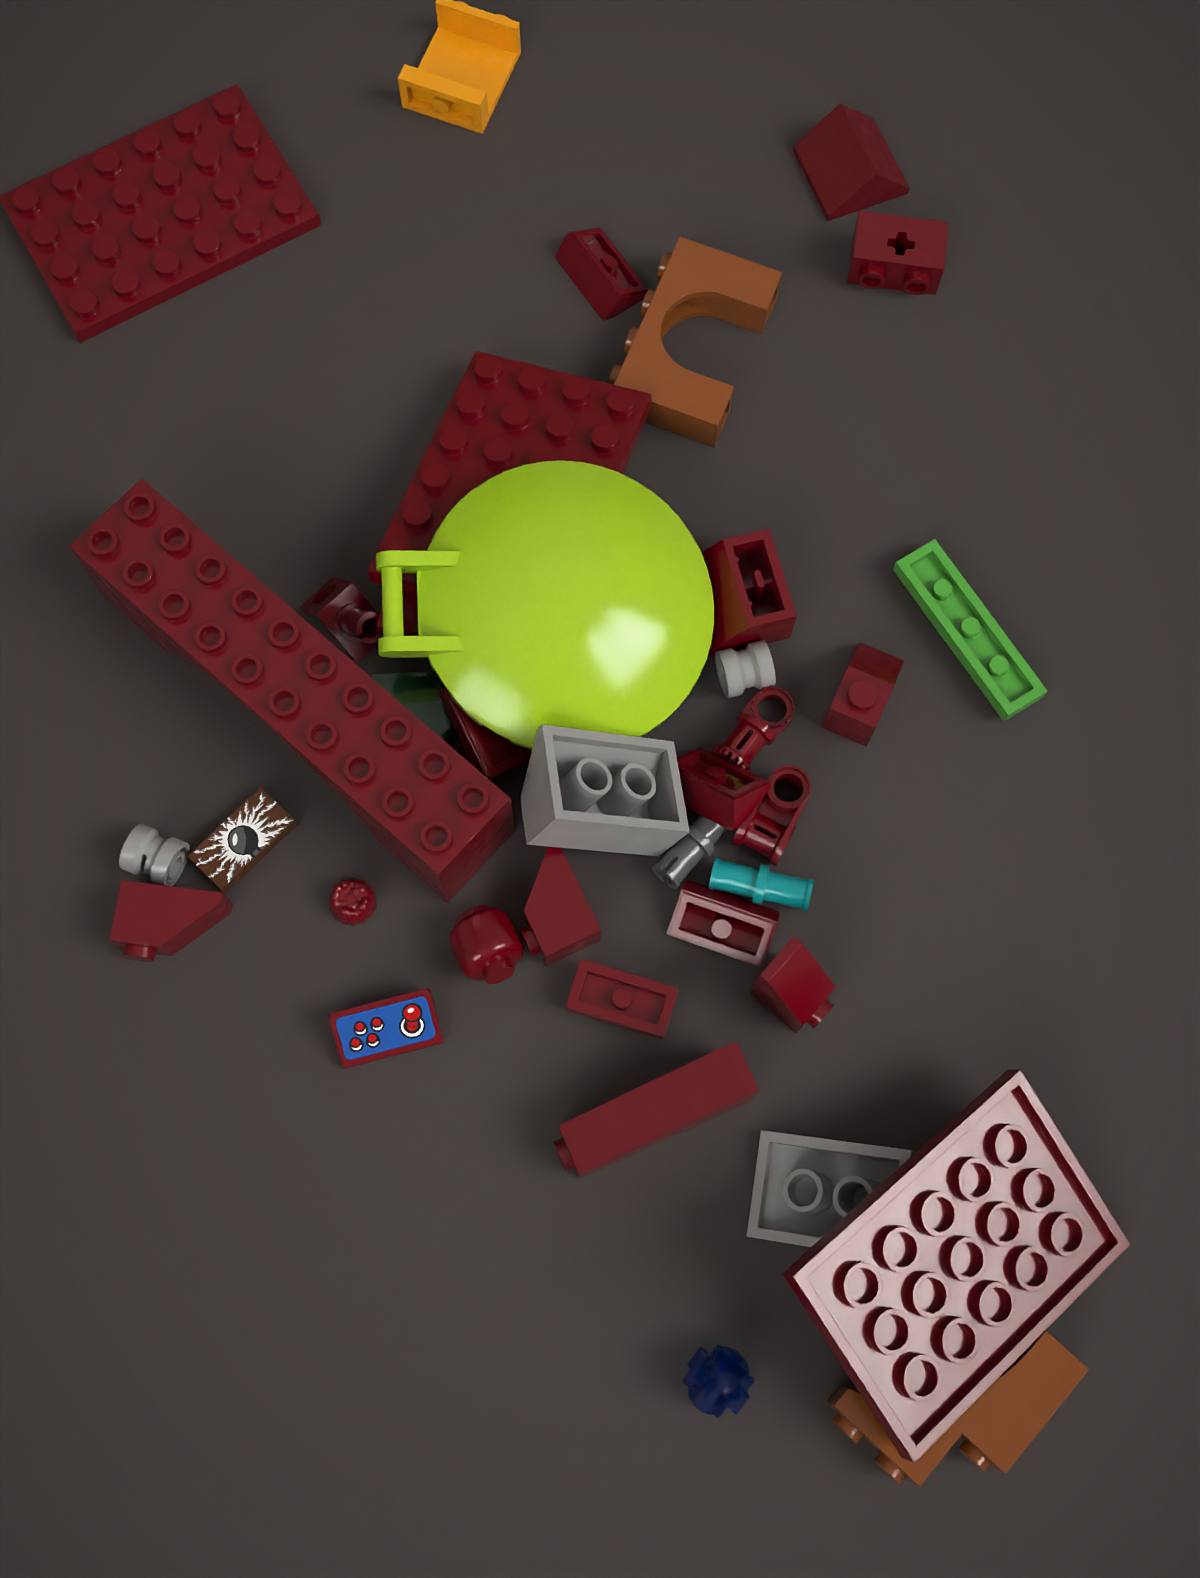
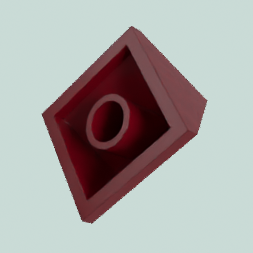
M841 103L794 145L793 152L827 221L909 193L910 188L874 118Z

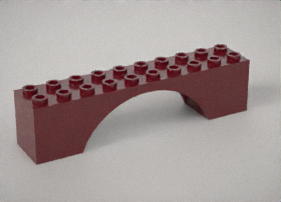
M141 478L69 546L97 589L107 600L167 653H175L189 661L260 719L340 797L383 846L447 903L515 832L512 804L509 796L144 479Z

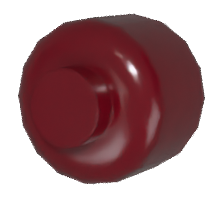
M478 905L460 914L455 920V926L449 936V944L462 973L470 980H486L488 984L503 982L513 975L514 967L523 956L524 947L511 918L505 911L491 908L488 905Z

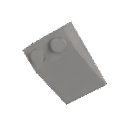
M761 1130L747 1237L812 1247L916 1152L899 1148Z

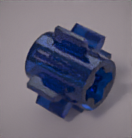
M720 1344L715 1347L711 1354L700 1347L687 1364L690 1370L682 1380L683 1384L689 1386L688 1395L691 1402L701 1412L715 1415L716 1418H720L726 1408L737 1415L749 1400L750 1396L747 1391L755 1381L749 1375L747 1361L735 1349Z

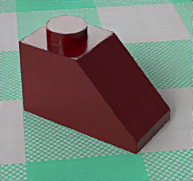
M859 642L822 728L867 747L894 688L904 660Z
M547 847L524 908L527 926L519 929L530 955L534 957L541 954L546 966L601 941L600 926L562 848Z
M121 880L109 941L121 950H124L123 956L125 958L154 962L155 955H175L231 914L233 904L222 892Z
M793 936L760 974L750 994L794 1032L798 1033L806 1022L815 1029L834 1005L827 1000V997L836 986L804 944Z

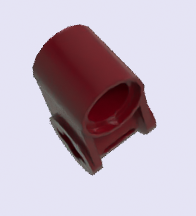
M783 765L773 770L767 779L770 782L769 791L739 826L731 842L738 847L744 844L769 857V863L777 866L795 832V825L806 806L812 789L811 780L807 773L793 765ZM781 783L791 784L799 792V799L794 802L781 801L775 795L774 787Z

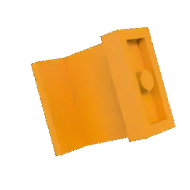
M436 0L438 28L418 68L404 64L398 76L402 107L483 134L521 54L520 22L511 20L504 15L493 14L471 7L461 1Z

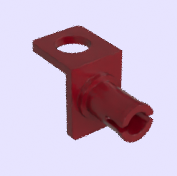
M333 577L300 607L304 614L319 619L353 660H361L378 644V639L383 637L379 635L376 626L380 614L375 611L353 582Z

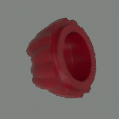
M356 878L343 879L340 883L333 885V892L329 895V908L333 912L334 918L340 920L342 924L346 925L349 923L351 926L365 923L367 918L372 917L373 911L377 908L375 902L377 895L373 892V887L367 884L365 880H357Z

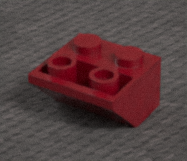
M770 528L722 539L701 552L708 569L714 600V627L707 658L715 656L716 651L728 648L738 651L745 649L748 643L764 640L768 644L791 637L797 615Z

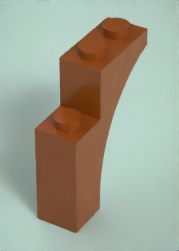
M1045 1330L915 1463L900 1456L860 1393L840 1386L827 1403L837 1412L831 1421L854 1443L858 1444L864 1437L880 1453L873 1461L895 1482L900 1484L906 1477L912 1483L921 1486L959 1438L963 1440V1443L958 1448L959 1451L981 1471L985 1472L991 1466L994 1470L1007 1474L1087 1374L1089 1369Z

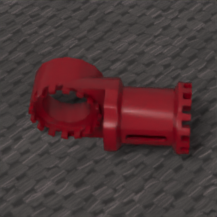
M771 685L767 688L763 687L755 693L737 716V726L722 744H715L711 752L750 772L749 764L764 745L770 746L778 735L789 726L795 708L793 697L789 695L787 690H782V687ZM766 699L780 701L785 708L784 718L777 722L764 720L758 712L759 704ZM747 740L743 747L740 750H738L742 746V744Z

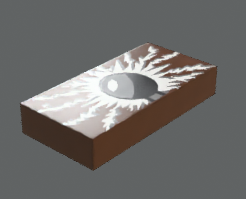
M260 787L187 857L225 894L297 826V823Z

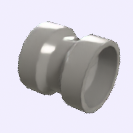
M764 640L748 643L746 648L740 651L728 648L715 652L717 674L726 698L742 695L745 689L751 687L761 690L763 687L775 686L774 664L770 650Z
M141 823L133 828L128 835L120 853L119 867L134 875L141 873L149 875L154 884L173 886L185 868L190 845L176 837L165 839L159 835L155 828Z

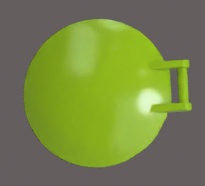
M562 460L526 464L504 471L474 488L454 506L435 532L427 551L391 550L376 553V570L381 572L383 637L378 639L379 656L388 658L428 657L433 671H436L440 680L451 694V699L464 713L480 726L484 725L496 734L509 739L510 743L520 747L533 749L537 729L542 724L640 737L664 722L681 705L697 682L707 660L714 627V600L708 569L696 541L680 517L654 492L636 480L602 466ZM402 573H416L418 636H404Z

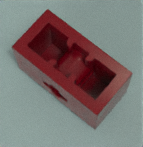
M859 210L852 236L847 283L861 285L867 289L887 288L906 291L912 295H936L945 269L949 222Z

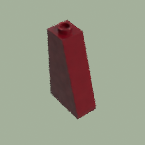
M737 1041L558 1125L562 1138L553 1143L565 1171L575 1167L580 1179L748 1104L760 1090Z

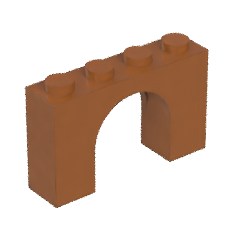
M679 237L673 252L669 253L666 251L661 259L657 272V278L660 279L656 290L648 289L641 307V315L644 318L639 328L636 326L631 327L624 346V353H627L623 365L615 364L608 383L651 394L652 407L645 423L715 448L731 410L734 386L683 368L668 355L662 340L675 325L695 317H712L763 334L778 298L782 272Z

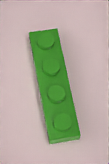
M936 539L895 563L893 568L895 574L1003 722L1044 697L1048 692Z

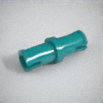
M715 858L709 890L715 889L753 898L752 903L762 905L763 901L802 909V911L807 912L814 880L770 871V866L760 864L758 869Z

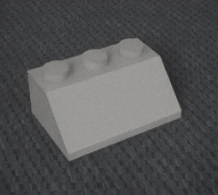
M543 724L537 729L520 797L526 845L659 857L690 832L674 741Z

